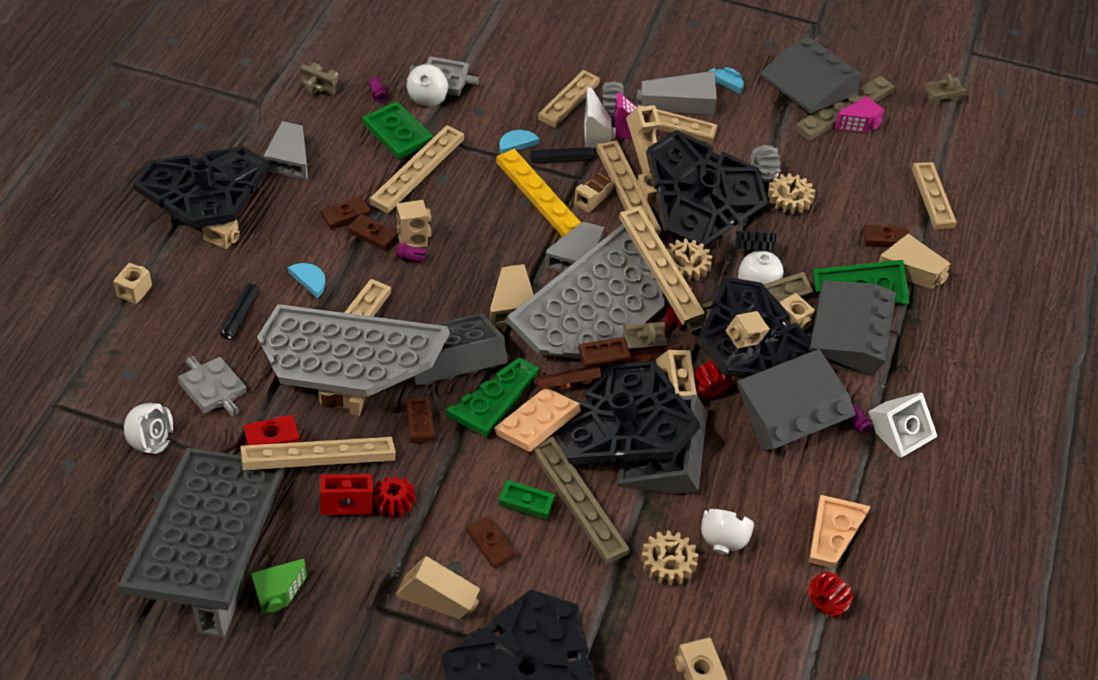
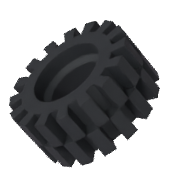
M736 231L735 249L776 251L777 233Z

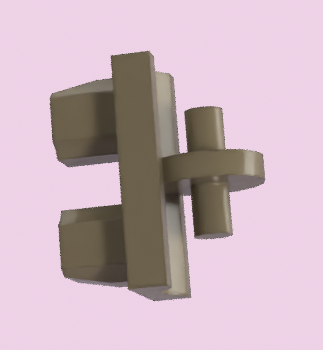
M313 63L310 66L303 64L300 67V71H302L301 83L307 86V93L313 95L316 91H320L331 96L336 93V84L339 81L337 71L331 69L324 73L322 67L317 63Z
M950 73L943 74L940 81L929 82L924 85V89L928 93L927 100L932 106L939 105L941 99H946L950 103L956 102L958 96L965 95L967 91L961 86L958 77L953 78Z
M665 322L623 326V337L628 349L667 346Z

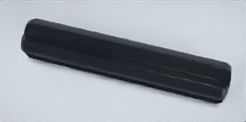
M591 147L532 150L530 158L532 163L591 160L593 158V150Z
M248 283L220 329V336L229 340L233 337L258 293V286L256 284Z

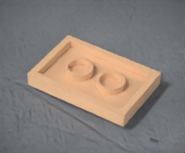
M545 388L495 426L494 429L497 436L531 452L581 411L580 405L563 395Z

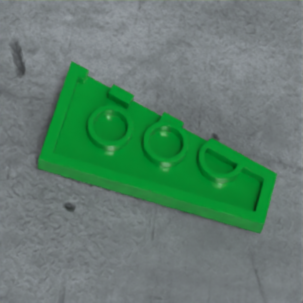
M903 260L812 270L815 293H820L823 281L876 284L896 292L894 304L909 305Z
M517 358L496 373L495 378L489 382L486 380L479 385V389L471 395L468 393L461 398L460 403L446 409V416L487 437L539 374V368L521 358Z

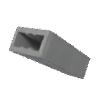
M710 71L642 81L641 90L637 89V102H640L642 106L655 105L656 109L666 112L714 114L716 104L715 72Z

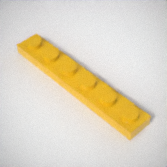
M515 149L496 156V163L562 237L581 224L578 218Z

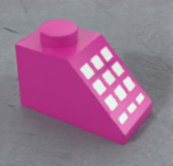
M616 93L613 119L615 138L632 139L626 117L637 107L621 93Z
M866 96L839 111L834 128L843 131L867 133L881 125L884 109Z

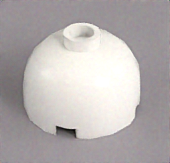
M423 64L410 72L407 78V91L410 98L416 104L433 107L445 99L448 82L445 74L438 67Z
M761 250L754 251L744 257L739 267L738 279L767 284L783 279V265L773 253Z
M144 403L134 407L128 413L124 423V435L127 442L135 450L157 454L167 447L170 441L166 440L168 432H173V419L167 407H162V404Z
M709 509V512L705 510L701 523L702 536L705 541L714 547V552L728 555L729 551H737L745 547L751 538L754 523L749 518L744 517L743 521L736 518V513L720 509Z

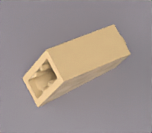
M907 234L882 253L879 262L903 260L906 281L929 289L946 281L949 276L947 272L951 264L910 234Z
M524 264L502 267L490 308V321L494 326L507 325L508 323L505 321L507 316L534 295Z
M425 556L405 575L396 596L460 619L467 613L471 614L479 602L476 597L480 588Z

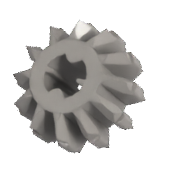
M610 82L603 85V106L610 117H614L616 93L624 95L622 83Z
M762 145L753 149L750 164L760 169L762 181L767 182L773 180L774 177L778 178L781 171V162L777 148Z

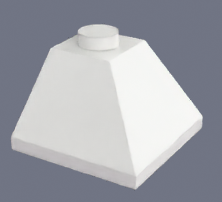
M587 88L584 117L585 147L597 148L599 143L615 140V127H612L611 117L593 89Z
M923 393L886 401L868 411L876 434L898 457H903L938 437Z

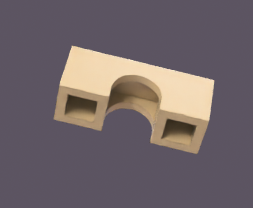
M655 105L637 107L626 117L643 174L650 173L646 150L657 142L656 131L661 125Z

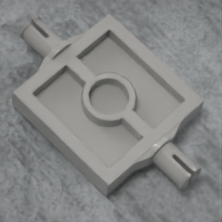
M429 56L426 64L438 67L446 76L448 82L446 94L460 96L462 87L466 83L478 85L479 77L467 75L469 63ZM411 65L409 73L417 66Z
M194 356L188 357L186 363L192 370L179 375L178 383L204 414L213 409L224 407L230 416L236 415L239 412V408L236 407L233 401L246 394V386L221 357L205 364H200Z

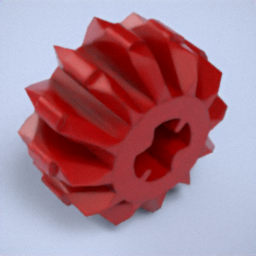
M711 360L706 364L701 363L700 368L694 369L696 393L704 399L709 397L713 399L716 395H721L733 383L732 376L723 375Z
M397 474L394 479L385 476L384 482L377 481L376 488L373 489V505L375 509H379L381 516L389 513L391 519L394 514L403 517L404 511L411 512L412 505L416 501L413 484H408L406 477L399 480Z
M829 571L820 573L818 576L816 575L811 580L806 591L810 596L809 601L816 605V609L819 608L824 615L829 614L831 617L844 613L852 603L851 600L854 596L850 592L851 587L845 584V579H840L837 573L831 574Z

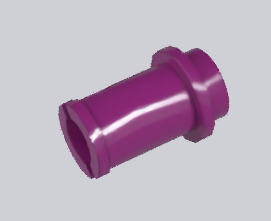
M372 77L368 82L372 90V97L378 102H383L387 99L388 90L383 87L379 77Z
M405 242L403 244L399 243L396 257H400V260L405 258L423 263L426 249L408 246Z
M852 404L856 415L850 417V421L855 425V430L858 433H868L873 428L872 419L866 417L856 404Z

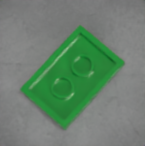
M397 101L362 117V124L398 159L423 148L434 138Z

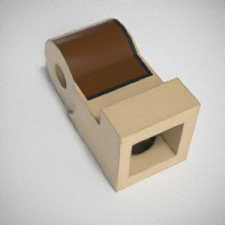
M597 173L590 182L588 181L585 185L580 184L575 189L574 204L590 213L611 193L614 183ZM585 198L588 199L587 204H585L582 200Z
M318 389L319 402L322 406L350 409V415L360 416L365 396Z

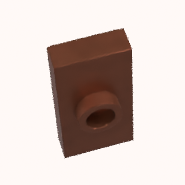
M361 196L321 210V216L330 230L353 222L360 214L366 217L371 216V210Z
M362 214L348 227V233L383 251L397 239L396 231Z
M866 224L863 227L865 246L892 247L908 234V227Z
M624 337L582 343L578 346L584 369L628 362L631 358Z
M430 397L405 399L410 443L435 441Z
M489 515L466 527V532L493 569L516 558V552Z

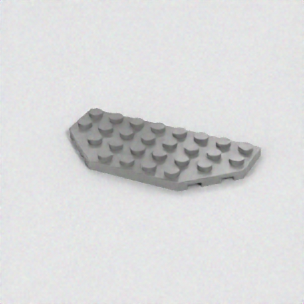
M622 224L508 315L505 321L537 354L581 359L578 351L579 344L623 337L624 325L644 324L659 313L665 306L664 297H662V289Z
M278 304L257 338L281 384L369 397L432 368L450 332L448 326Z

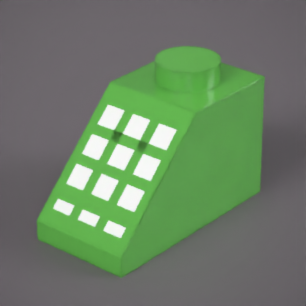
M304 558L251 573L261 613L276 612L289 605L307 577Z

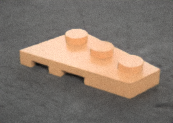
M820 495L808 563L834 569L871 506Z

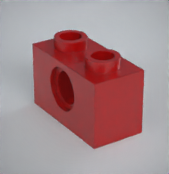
M293 415L279 416L275 419L261 422L256 421L244 425L247 445L300 442Z
M372 474L320 475V515L372 514Z

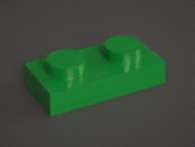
M507 480L500 495L498 505L547 520L555 500V494Z

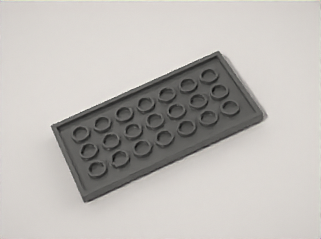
M187 448L118 584L119 594L228 610L285 474L286 467L243 470L240 455Z

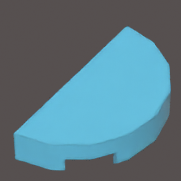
M725 67L724 70H715L713 68L708 71L715 72V82L741 94L744 82L741 79L740 73L728 67Z
M526 130L510 131L501 138L499 150L501 154L512 149L516 151L538 145L540 139L534 133Z
M299 263L288 267V273L316 298L324 292L325 275L320 268L308 263Z

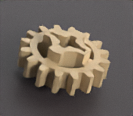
M788 173V176L785 177L780 174L779 179L774 177L773 182H770L767 197L770 198V204L776 203V209L782 207L783 212L790 210L794 214L795 210H798L802 213L804 208L808 210L810 205L813 204L815 190L812 189L813 184H807L806 178L799 179V175L792 177L791 173Z
M684 239L683 243L676 240L675 245L670 243L666 250L682 276L688 282L693 277L697 281L700 275L705 277L707 271H710L712 256L709 255L710 250H703L704 244L696 245V240H693L692 243H688L687 239Z
M667 530L666 536L657 532L656 539L650 536L648 543L643 545L641 562H644L643 570H650V578L658 576V583L660 584L664 579L668 580L669 585H672L673 580H677L679 584H682L683 578L690 579L692 572L696 570L698 554L695 553L696 546L688 545L690 538L687 537L682 540L680 538L681 533L679 532L675 536L671 535L670 530Z

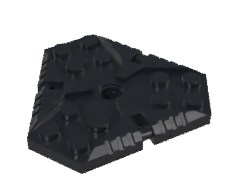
M675 130L649 146L646 150L653 187L657 190L656 200L658 201L657 205L661 215L663 231L665 234L684 242V239H687L688 243L696 240V245L704 244L703 248L729 232L733 226H738L768 204L760 169L723 151L718 155L712 152L714 147Z
M244 146L203 152L201 158L195 159L193 154L151 160L133 182L135 191L159 207L164 208L168 213L191 228L227 224L228 222L235 221L244 208L251 194L256 190L270 169L269 161Z
M727 276L720 283L710 311L696 340L697 344L723 375L742 378L811 352L809 351L811 339L796 322L793 324L788 322L787 319L790 315L763 283ZM758 311L770 330L759 344L737 349L725 331L736 315Z
M655 361L612 364L585 393L586 401H577L581 411L555 431L552 437L560 446L568 463L572 465L590 464L592 462H618L619 459H626V461H634V459L636 461L643 459L651 460V458L669 459L675 458L701 427L697 417L680 394H676L674 386Z
M530 589L515 600L514 603L508 605L506 609L493 616L488 625L482 624L476 631L471 632L469 636H466L462 641L441 654L444 680H596L592 662L587 659L589 649L578 604ZM497 631L501 634L498 638L494 634ZM571 658H576V659H577V660H574V661H568V659H571ZM528 671L532 674L527 675L523 674L522 672Z

